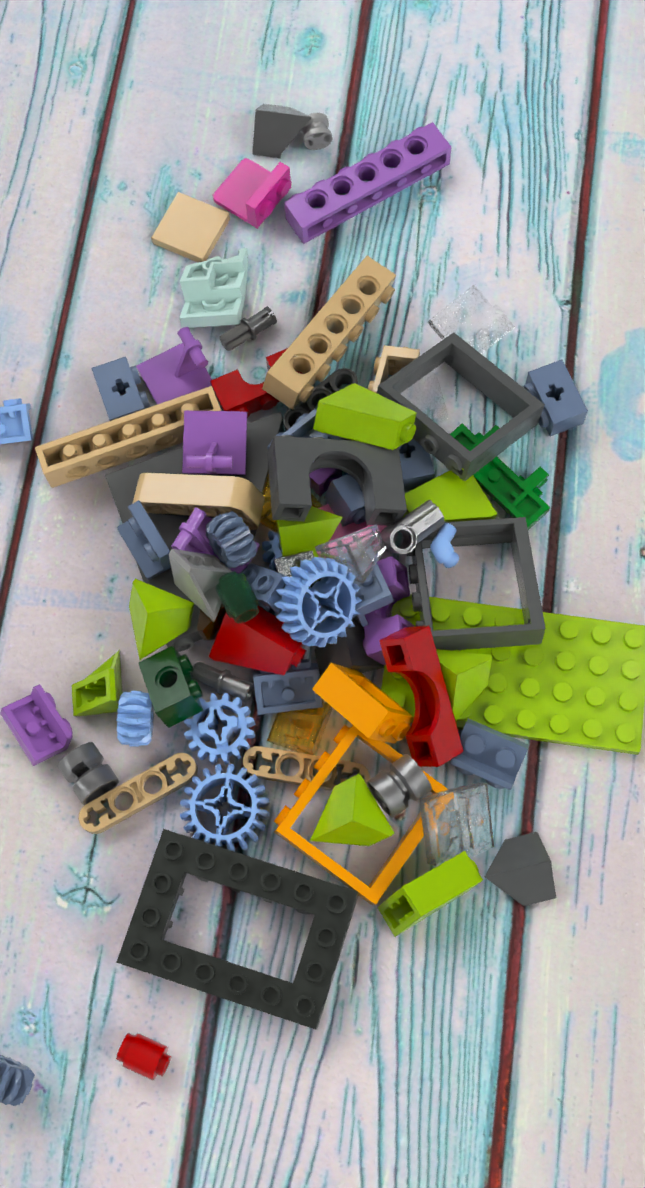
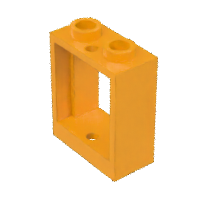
M330 663L312 688L316 694L369 739L396 744L397 741H401L406 737L405 735L410 729V723L414 719L409 712L361 672L348 667Z

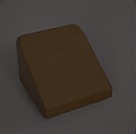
M222 601L215 622L200 609L197 630L203 640L209 641L220 628L226 612L230 609L227 602Z

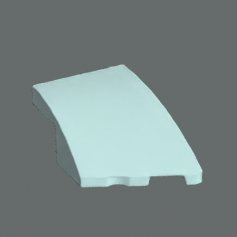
M247 248L238 249V255L222 259L220 256H216L203 262L185 266L180 279L185 300L179 317L182 328L240 324L247 284Z

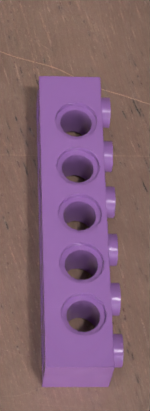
M433 122L424 127H418L406 137L392 141L382 150L366 155L358 163L342 168L334 176L318 181L310 189L292 195L284 202L286 220L302 243L305 244L449 165L451 145Z

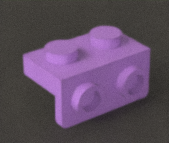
M40 684L33 687L31 695L1 709V716L33 766L68 749L73 738L71 725L65 718H61L56 710V704L52 695L48 692L45 693Z

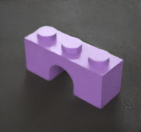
M392 556L376 562L395 602L365 614L369 625L364 626L365 638L363 640V647L367 656L382 665H386L379 640L404 627H414L412 623L398 614L390 617L392 606L398 600L410 596L407 567Z

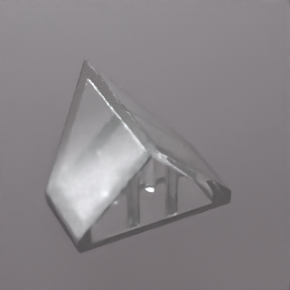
M376 524L315 546L319 557L334 559L335 562L344 564L348 567L347 572H351L356 576L354 581L363 584L386 550V546Z

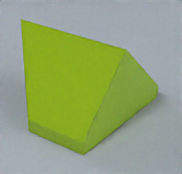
M311 506L305 521L276 520L284 570H290V567L294 566L300 567L301 560L311 561L312 557H320L343 517Z
M135 579L132 582L129 610L139 660L189 629L194 603Z
M436 649L455 722L488 686L492 655Z
M120 650L85 679L71 685L73 716L117 712L118 701L123 693Z
M359 773L334 786L310 841L370 846L395 833Z

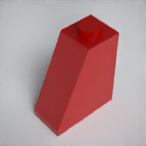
M240 596L226 612L209 658L214 661L285 675L292 665L295 667L299 666L307 650L302 648V642L293 640L290 637V633L282 629L284 622L279 621L273 614Z

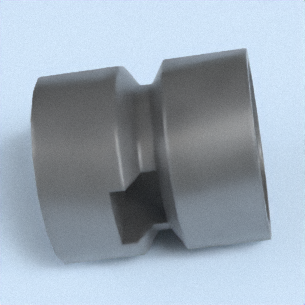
M88 742L75 748L63 757L57 766L69 783H75L73 791L83 805L114 789L119 782L108 764L102 765L104 757L93 742Z
M408 754L392 763L389 773L381 771L367 781L372 795L391 818L409 807L408 800L417 801L432 790L426 775Z

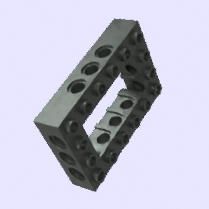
M163 829L116 963L317 1030L358 899V891ZM187 873L207 883L208 881L216 882L238 893L243 891L258 896L269 903L273 901L289 906L302 914H314L293 983L164 940L167 929H171L173 925L171 917L179 895L183 896L185 889L182 888Z

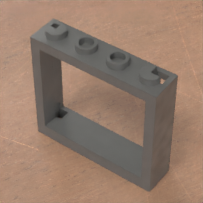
M454 332L379 384L377 394L417 412L414 422L416 431L413 439L427 453L436 457L449 471L455 473L463 481H466L538 424L545 406ZM444 362L513 417V419L471 451L466 449L400 394Z
M526 517L445 522L453 525L457 530L450 542L453 547L511 543L524 618L523 625L433 631L422 549L430 548L440 527L417 543L416 547L406 554V556H412L413 564L409 565L410 584L416 585V592L412 593L413 611L419 612L420 621H416V626L430 625L436 649L452 651L537 645L542 643L546 628Z

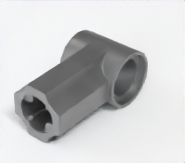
M427 500L394 525L386 526L380 534L381 546L390 553L407 554L416 547L417 543L445 524L444 515L439 507L431 500ZM397 531H400L403 535V543L397 548L393 537Z

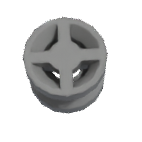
M323 113L309 114L312 118L302 129V132L305 134L304 144L311 150L323 149L330 145L333 138L331 131L328 129V118Z

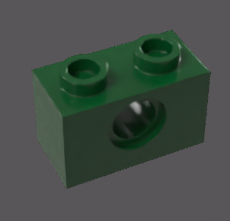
M172 645L138 663L154 711L168 728L203 711L199 700L203 693L198 682L191 678L190 673L194 669L186 654L181 656Z

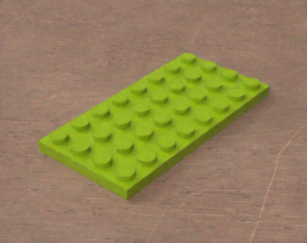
M410 594V596L398 600L393 605L392 616L398 614L415 627L416 621H420L419 612L413 611L412 594ZM429 597L433 631L524 624L522 609ZM543 612L546 629L541 644L452 650L492 655L488 686L456 721L458 730L464 729L469 718L514 738L635 755L640 753L645 702V625ZM384 665L381 690L414 717L415 700L409 683L401 675L388 672L386 665Z

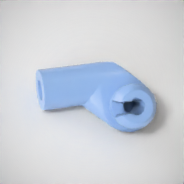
M445 523L440 527L430 545L431 552L439 564L443 563L446 568L454 567L459 561V555L454 552V548L450 543L457 530L449 523Z

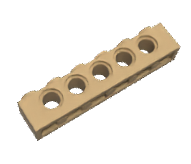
M366 256L266 374L262 389L292 410L299 401L305 403L314 390L313 384L317 380L322 382L331 369L329 365L332 361H340L348 348L346 346L350 340L354 343L364 329L362 325L366 321L371 323L377 315L380 303L386 304L395 291L392 285L396 274L369 256Z
M212 386L36 446L35 450L43 474L51 488L183 443L184 410L221 411Z

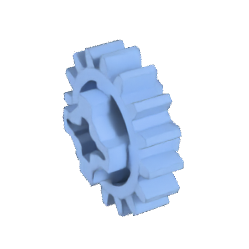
M211 693L210 702L206 703L204 699H199L203 711L194 715L193 719L184 720L185 725L191 728V730L184 732V736L187 740H193L188 746L192 752L199 749L197 756L200 760H204L209 755L212 765L217 763L218 758H222L225 765L229 764V756L234 755L239 760L241 759L239 750L241 748L245 750L251 748L246 740L247 738H255L254 731L249 729V727L256 725L254 718L247 717L251 713L248 706L240 708L242 701L239 697L230 702L228 693H224L222 700H218L215 693ZM223 709L234 712L238 717L226 715ZM208 713H210V714L208 715V717L206 718V720L201 723V721L203 720V718H204ZM218 718L225 726L222 728V740L215 732L218 729ZM235 735H239L237 740L230 745ZM201 740L214 742L217 749L206 746Z

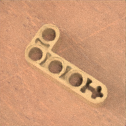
M141 473L133 503L139 500L147 513L191 515L195 507L203 510L207 516L211 517L233 511L243 519L246 526H249V530H256L259 528L265 497L253 483L241 477Z

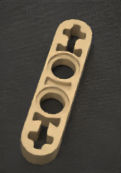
M254 746L245 752L243 766L247 769L250 776L256 775L259 779L300 785L305 778L310 782L314 778V765L321 756ZM257 754H262L264 761L273 763L272 756H278L275 763L276 774H270L271 766L261 765L259 770H254V766L252 763H249V760L255 759ZM287 759H294L300 765L298 773L294 776H286L281 772V765ZM339 760L332 770L331 778L323 782L319 789L333 790L334 786H336L334 783L337 779V767H343L342 774L348 776L353 774V770L359 771L362 778H365L366 785L367 781L370 780V774L368 769L360 763Z
M186 753L174 754L82 807L78 818L80 825L91 834H99L191 783L192 778L197 776L198 772L195 760ZM182 761L185 765L190 763L191 766L187 768L188 774L184 777L180 773L171 776L175 783L169 786L168 779L161 771L167 769V772L171 774L178 769L176 765L178 762ZM152 776L159 777L162 780V788L155 794L147 793L144 788L146 780ZM121 793H129L133 797L132 806L124 811L117 809L115 805L117 796ZM108 801L109 808L116 816L111 818L110 814L106 813L99 818L100 824L98 826H95L93 823L87 824V821L91 818L89 813L93 810L98 814L104 812L107 808L103 804Z

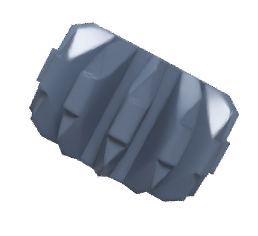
M233 511L220 514L206 524V537L209 539V545L214 550V554L218 556L220 562L224 563L226 567L231 569L240 565L243 566L256 556L257 544L253 540L254 536L249 531V526H246L243 519Z
M0 1055V1102L5 1105L17 1106L23 1103L26 1096L29 1095L35 1075L28 1066Z

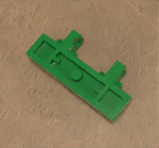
M462 423L450 435L471 451L500 428L495 425L484 436L480 432L474 435ZM495 457L473 474L480 487L512 518L526 517L528 530L550 510V506L540 498L543 493L540 488L548 481L547 477L549 476L542 467L537 468L525 479L521 475L518 477L498 457Z

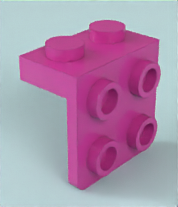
M244 158L215 191L213 200L219 206L258 229L291 189L290 167L279 162L273 171L270 172L252 160Z

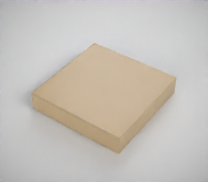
M178 192L151 237L152 242L159 247L195 262L206 261L230 221V214Z

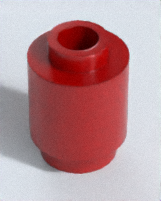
M127 1033L118 1050L116 1060L122 1062L124 1068L154 1080L157 1074L162 1077L164 1076L171 1056L167 1054L168 1046L139 1033L136 1035Z

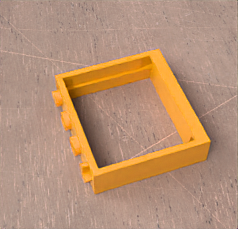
M344 724L333 739L338 744L333 752L329 754L325 751L314 765V768L318 770L317 774L311 782L305 778L295 791L294 795L298 797V800L290 809L285 805L273 821L278 825L274 833L349 889L358 891V895L369 904L376 905L451 798L453 792L424 772L432 787L430 792L433 794L369 886H367L291 829L293 823L356 737L391 763H394L403 756L387 743L369 739L354 725H351L349 728Z

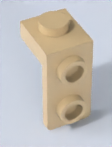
M384 345L381 357H376L374 375L376 377L375 381L369 382L368 390L377 393L378 385L388 379V375H394L418 358L420 350Z

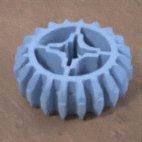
M312 557L311 561L301 560L300 567H290L292 577H282L286 585L284 589L276 590L278 594L282 595V599L274 603L277 608L282 609L276 617L279 621L284 622L282 629L290 633V637L293 640L302 642L303 645L309 647H325L326 643L337 644V636L341 638L347 637L346 627H355L351 619L353 615L360 614L355 610V606L362 600L359 597H355V594L361 587L353 583L356 576L351 572H347L348 567L344 564L337 563L334 559ZM314 581H316V583L313 585V587L309 588V586H310Z
M216 764V774L212 776L207 768L203 769L206 779L201 782L198 777L194 776L192 781L197 786L194 790L190 787H185L184 792L192 797L191 800L183 799L180 801L182 807L190 809L189 811L182 812L180 818L185 821L192 820L184 826L185 832L190 833L197 830L192 838L200 841L205 838L203 842L215 843V846L222 848L223 845H227V849L234 852V843L239 842L243 850L248 849L244 839L249 836L252 841L257 842L259 838L253 832L254 828L260 831H265L266 825L258 821L259 818L267 819L270 817L269 811L260 809L270 804L269 798H258L266 792L264 785L253 788L258 781V777L252 775L245 780L248 772L244 767L235 775L234 764L228 765L227 773H223L221 765ZM224 784L216 798L202 801V798L210 789ZM234 785L243 788L250 795L252 807H246L244 804L234 801ZM228 798V803L233 810L231 813L227 811L228 815L222 819L218 806H223L222 803L227 802ZM199 811H205L207 814L216 817V834L207 831L202 826L199 819ZM249 817L247 823L240 830L226 835L230 824L234 820Z

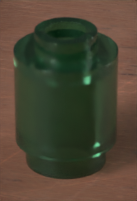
M229 572L219 579L215 590L228 616L233 618L235 623H244L257 616L259 613L257 607L259 601L245 574Z

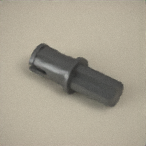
M266 306L252 317L241 319L239 325L220 336L222 346L226 350L231 351L249 339H256L258 333L277 323L275 314L269 315L272 310Z

